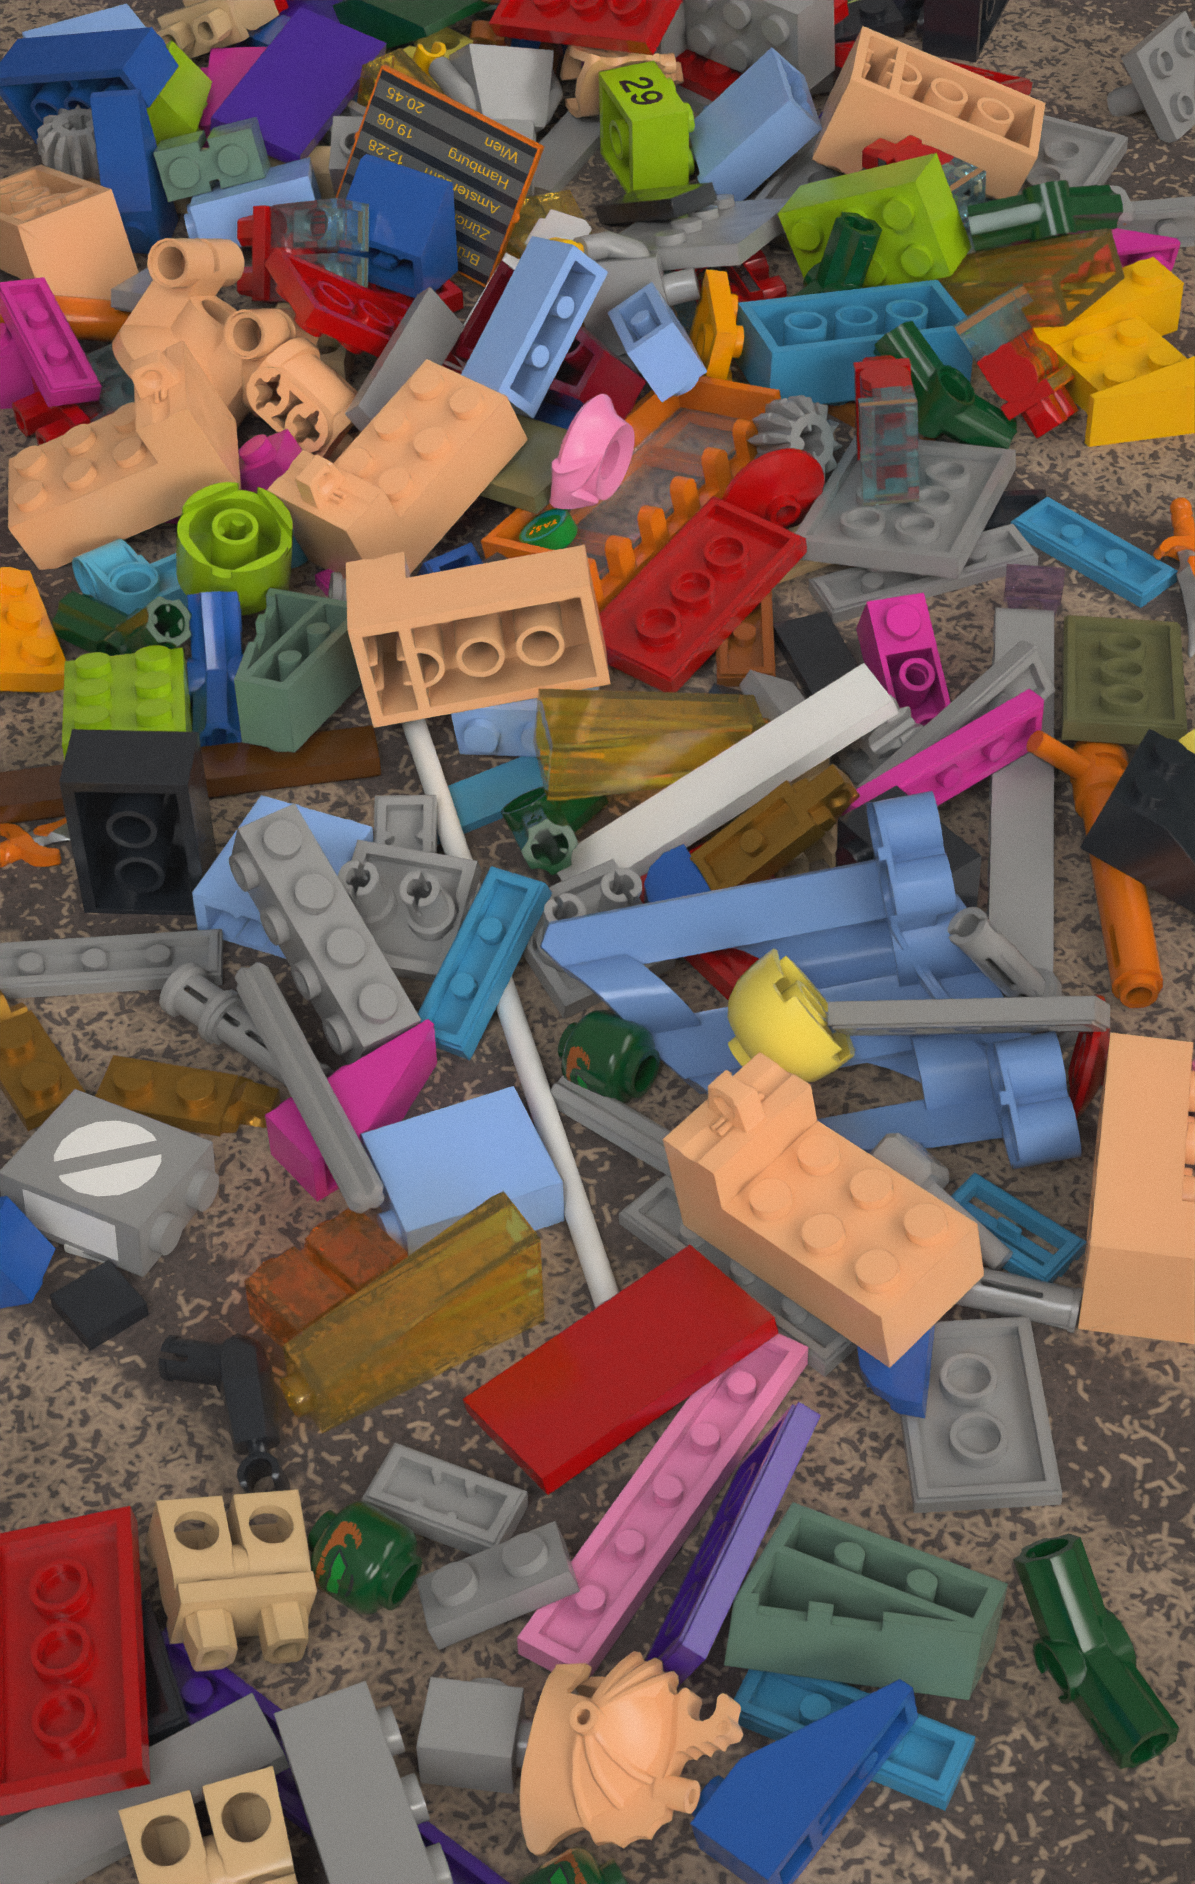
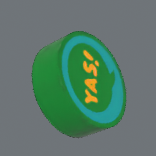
M554 508L538 515L526 524L519 534V540L522 543L552 550L564 549L576 537L578 527L567 509Z

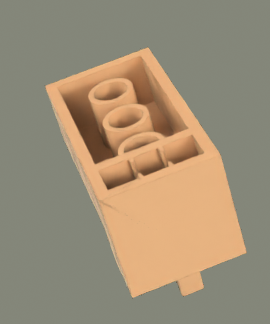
M862 26L824 105L820 122L822 130L818 132L812 160L839 173L850 174L862 171V151L866 146L879 138L896 144L911 134L921 139L922 144L932 146L954 156L950 162L942 165L947 180L957 182L975 169L981 168L984 171L963 185L975 189L980 195L989 199L1016 196L1038 158L1045 103Z
M41 164L0 180V270L20 278V280L45 277L54 295L111 300L112 288L139 273L112 189Z
M183 340L166 347L162 352L155 350L129 363L130 377L134 383L135 402L127 403L119 407L114 413L92 423L77 425L67 431L66 434L42 445L29 446L9 459L8 529L39 570L62 567L71 563L76 556L116 539H127L176 518L182 514V507L187 499L198 490L209 485L222 482L239 483V489L241 490L236 420Z
M426 359L334 463L319 455H313L302 450L292 461L288 470L278 477L267 491L277 496L289 510L293 520V535L309 561L324 569L341 572L343 579H346V562L376 559L384 555L405 552L411 574L528 439L506 395Z
M585 545L414 577L410 576L405 552L384 555L376 559L346 562L347 630L374 728L611 684L605 640Z
M1110 1032L1098 1115L1082 1280L1083 1293L1078 1329L1195 1344V1176H1192L1193 1168L1185 1167V1164L1195 1165V1117L1188 1116V1111L1195 1112V1071L1191 1070L1193 1042Z
M760 1052L733 1076L728 1070L721 1073L708 1085V1099L663 1139L683 1225L889 1368L984 1276L978 1224L819 1122L816 1116L811 1085L795 1074L785 1071L776 1062Z

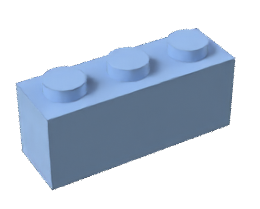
M532 236L461 375L506 395L516 414L534 418L608 271L573 244Z

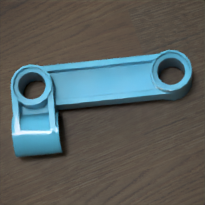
M294 535L291 569L301 566L308 560ZM116 539L76 556L72 560L74 576L83 594H91L95 599L128 615L135 609L144 607L158 596L172 601L180 599L188 609L187 595L181 589L176 576V553L149 564L141 554L138 555L123 539Z

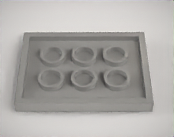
M733 194L716 195L717 200L714 201V204L672 219L637 221L619 234L642 241L648 248V251H658L663 270L741 265L784 231L777 213L790 197L734 201Z
M855 435L839 461L838 468L834 469L824 486L822 494L817 497L796 531V534L806 538L807 553L800 560L863 567L875 573L896 571L958 579L1016 470V450L912 439L913 456H904V458L911 463L915 480L874 484L873 476L866 473L863 469V460L861 477V460L857 459ZM862 487L863 501L919 497V501L863 505Z

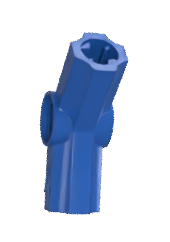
M216 591L187 595L188 611L192 614L189 621L192 657L187 659L188 689L193 710L192 732H199L201 747L242 742L234 678L243 657L242 617L239 594L237 591Z

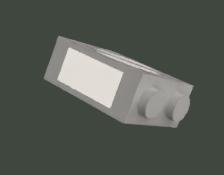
M77 1089L73 1090L0 1170L1 1197L8 1196L47 1239L84 1251L82 1253L104 1262L109 1260L114 1266L141 1277L147 1274L162 1255H168L174 1250L181 1237L182 1230L197 1210L203 1212L210 1207L219 1187V1176L215 1173L212 1141Z

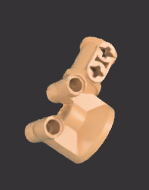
M164 238L157 241L151 247L147 262L153 281L112 341L113 353L122 369L130 377L129 363L155 350L162 352L166 347L183 340L235 418L237 428L250 411L255 417L262 418L277 433L288 429L302 450L313 455H319L334 463L361 433L358 431V433L347 434L350 428L355 425L345 414L358 391L333 368L320 360V352L316 347L319 337L310 335L298 326L294 320L296 313L292 308L241 309L237 311L216 296L221 287L234 285L241 278L244 271L245 260L243 253L233 241L221 238Z

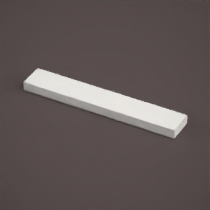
M865 663L859 665L581 841L573 850L571 856L572 865L557 874L564 881L608 860L614 859L619 868L631 869L641 877L648 872L649 867L664 852L682 844L687 848L755 805L784 781H793L897 715L899 712L894 700Z

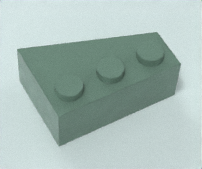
M269 588L266 594L267 608L264 614L258 615L255 623L256 637L254 642H248L234 678L241 738L243 743L268 747L276 752L289 751L295 753L362 683L347 630V601Z
M792 1502L734 1598L724 1666L883 1688L901 1679L913 1687L915 1693L969 1700L994 1651L1008 1584Z

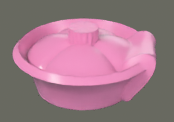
M599 394L587 401L572 420L562 440L558 458L552 461V484L549 503L554 508L576 509L593 506L599 500H607L618 489L627 472L634 448V430L629 423L618 416L608 395Z

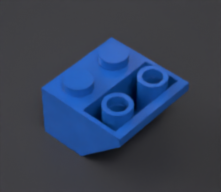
M369 154L364 155L360 159L346 200L367 204L366 252H360L361 205L345 202L335 227L339 272L360 279V259H366L367 282L413 298L428 287H431L435 292L458 271L453 182Z

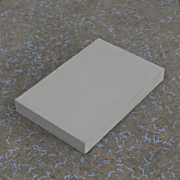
M1030 1316L937 1321L934 1331L925 1418L899 1414L914 1513L1061 1505L1063 1494Z

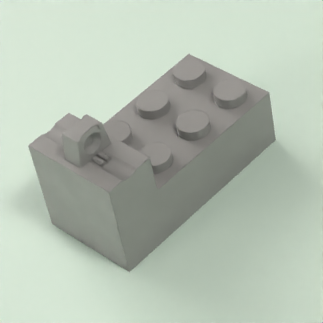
M683 0L655 53H674L676 58L688 49L744 73L772 47L805 76L810 90L835 70L834 0Z

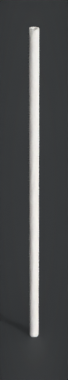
M425 719L401 723L425 795L437 796V832L445 855L473 860ZM480 880L477 886L475 897L481 887ZM511 976L496 1010L536 1131L563 1181L564 1215L596 1309L618 1294L619 1290L562 1121L551 1094V1089L523 1006Z

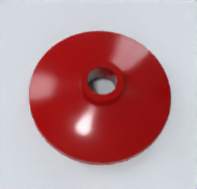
M795 448L774 450L759 456L743 467L727 486L722 500L785 529H789L802 523L817 497L822 494L825 483L824 472L816 458L804 450Z
M1098 994L1093 995L1105 1001L1104 996ZM1111 1028L1106 1029V1032L1078 1033L1068 1070L1069 1097L1073 1104L1076 1120L1083 1115L1100 1086H1103Z

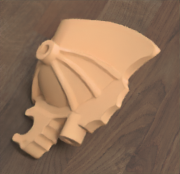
M568 45L562 62L561 81L577 80L576 98L565 99V107L576 118L600 115L599 72L653 60L665 77H670L676 87V85L684 82L681 62H676L674 53H655L652 56ZM581 61H584L585 63L581 69Z
M633 1651L606 1677H589L592 1667L586 1663L556 1664L546 1680L538 1702L521 1771L520 1816L523 1834L529 1851L538 1857L545 1856L559 1842L574 1833L584 1830L590 1832L597 1846L616 1844L625 1848L630 1843L639 1839L652 1840L654 1834L662 1825L672 1821L674 1810L688 1814L694 1812L700 1798V1785L698 1781L680 1777L688 1760L694 1759L698 1761L702 1755L712 1757L716 1750L725 1752L730 1744L741 1741L743 1732L738 1724L741 1712L740 1704L727 1694L722 1693L717 1697L716 1709L709 1719L700 1721L699 1714L702 1699L687 1687L682 1688L677 1693L678 1675L674 1671L664 1672L663 1663L657 1658L644 1661L641 1652ZM576 1688L579 1695L571 1694V1692Z

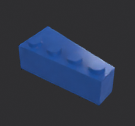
M152 27L19 38L0 62V96L37 144V129L43 125L44 117L58 115L60 108L72 110L77 105L81 109L91 108L90 96L92 92L141 89L146 109L149 108L179 65L166 48L164 40Z

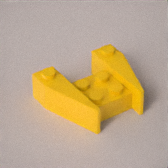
M1154 257L1139 260L1134 264L1109 272L1033 327L1039 340L1049 344L1056 351L1059 359V368L1067 364L1075 376L1064 386L1073 401L1087 413L1084 443L1088 447L1195 433V356L1187 359L1162 337L1178 330L1184 282Z

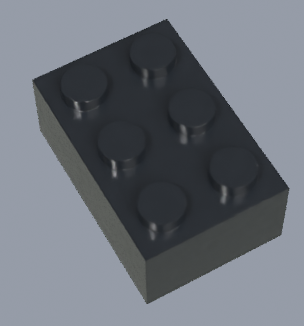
M72 729L59 784L84 913L196 916L192 892L217 858L199 732Z

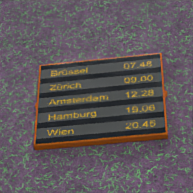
M382 65L359 131L355 133V142L335 198L346 200L360 159L366 154L453 182L458 258L457 273L486 287L503 258L515 224L520 220V210L545 146L387 65ZM334 200L332 207L342 211L345 202Z

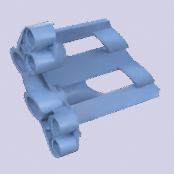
M933 791L866 803L875 860L551 921L548 923L540 948L571 978L577 979L589 988L616 1015L624 1020L632 1021L645 1027L653 1036L655 1049L659 1052L660 1060L699 1094H708V1085L725 1070L730 1071L733 1076L742 1068L728 1047V1042L735 1037L727 1018L728 1007L693 1013L688 1005L659 977L646 968L644 964L728 948L745 951L760 959L770 950L776 949L778 950L779 960L785 956L792 960L809 978L827 1002L1004 998L1001 990L949 939L951 935L948 933V926L951 919L958 912L965 909L966 906L959 895L955 893L950 864L944 851L940 818ZM828 1026L832 1033L836 1032L831 1026ZM1055 1031L1035 1035L1030 1033L850 1036L855 1048V1054L839 1068L863 1063L888 1068L920 1082L924 1099L817 1119L867 1153H870L881 1139L889 1133H900L917 1141L925 1149L1003 1138L1012 1169L1081 1157L1082 1153L1077 1120L1072 1101L1067 1093L1065 1068Z

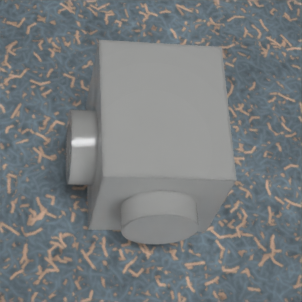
M430 1677L416 1745L420 1783L514 1794L518 1768L523 1766L533 1720L526 1719L524 1688L508 1686L492 1678H475L470 1681Z

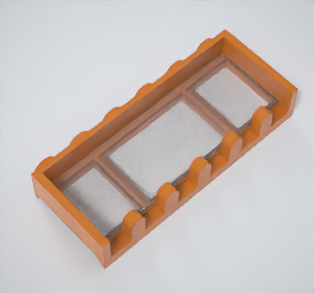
M701 376L696 385L685 394L671 396L662 403L652 389L634 405L632 411L625 419L634 430V448L629 467L620 486L607 500H599L593 506L567 509L576 523L578 531L574 540L566 548L585 545L599 613L712 496L722 499L727 486L734 476L748 463L753 461L758 454L757 447L747 440L754 435H758V430L752 419L761 413H765L766 404L771 403L773 400L781 399L780 390ZM549 503L537 514L517 508L481 540L485 559L496 552L510 559L553 551L552 549L522 543L519 540V534L532 519L548 510L554 509V507Z

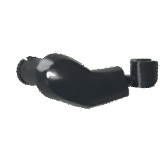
M239 1333L231 1336V1338H227L223 1343L169 1335L163 1342L160 1351L173 1353L177 1357L188 1359L186 1362L159 1358L160 1376L164 1381L177 1380L217 1387L218 1392L221 1393L224 1399L233 1450L238 1455H248L241 1462L237 1470V1479L245 1494L254 1493V1485L264 1477H272L276 1491L290 1490L288 1477L278 1460L269 1453V1449L275 1448L280 1444V1418L273 1370L261 1343Z

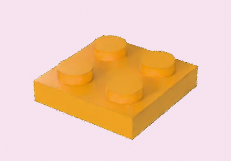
M706 269L700 291L701 299H698L689 338L707 370L702 376L732 381V372L729 370L732 358L740 357L744 343V328L736 324L738 296L731 294L727 272Z

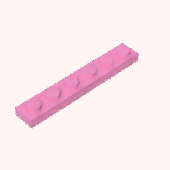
M779 1333L690 1395L571 1561L580 1591L536 1610L517 1637L519 1655L551 1672L556 1664L586 1663L592 1667L589 1676L592 1677L807 1366L808 1346Z

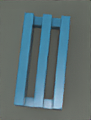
M975 1172L951 1195L954 1200L1013 1251L1009 1261L1002 1267L1010 1273L1053 1283L1058 1276L1062 1277L1069 1269V1265L1074 1260H1078L1085 1253L1087 1243L1085 1240ZM973 1197L978 1198L1059 1250L1054 1255L1021 1235L1022 1229L1003 1217H999L998 1220L969 1201Z

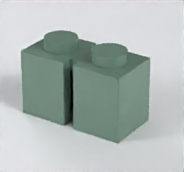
M257 117L213 127L207 139L204 130L162 140L153 152L168 202L211 192L218 179L221 189L263 179L266 177L271 166ZM207 140L209 148L202 149Z

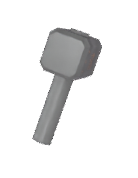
M889 1133L881 1139L869 1154L977 1223L982 1262L990 1269L999 1271L1009 1261L1013 1251L943 1190L949 1183V1169L920 1143L900 1133Z

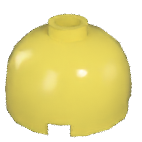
M770 950L752 964L737 980L728 1001L727 1018L735 1034V1037L728 1042V1047L742 1067L760 1052L776 1062L785 1071L795 1074L807 1083H810L834 1072L855 1054V1048L850 1036L838 1031L832 1033L827 1026L828 1015L826 1012H828V1002L792 960L787 956L779 960L778 950Z

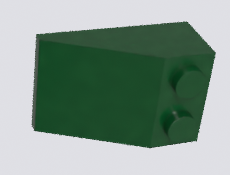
M342 0L332 6L340 24L385 42L386 49L428 37L491 4L481 0Z

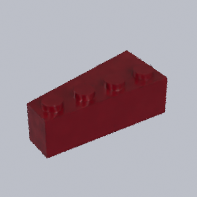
M502 260L450 352L465 364H467L514 272V269ZM581 325L543 401L578 413L587 401L599 394H606L611 398L618 416L625 420L632 411L646 381Z

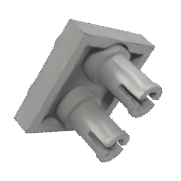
M1186 11L1170 16L1122 57L1132 83L1113 89L1107 97V105L1113 116H1127L1146 109L1159 139L1168 143L1177 141L1195 125V29Z
M357 840L352 860L341 867L338 878L394 974L398 977L433 983L474 901L482 870L476 860Z
M614 859L549 887L552 895L545 904L544 911L522 954L563 1019L602 1002V1000L577 979L571 978L540 948L548 923L551 921L643 904L639 898L642 893L640 876L631 869L619 868ZM676 958L644 964V966L658 976L675 968Z

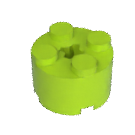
M222 482L209 485L191 495L182 507V514L176 531V576L183 592L186 595L202 592L237 591L241 615H249L267 608L266 594L269 588L288 591L291 577L293 520L285 504L270 491L257 487V493L240 490L239 483Z

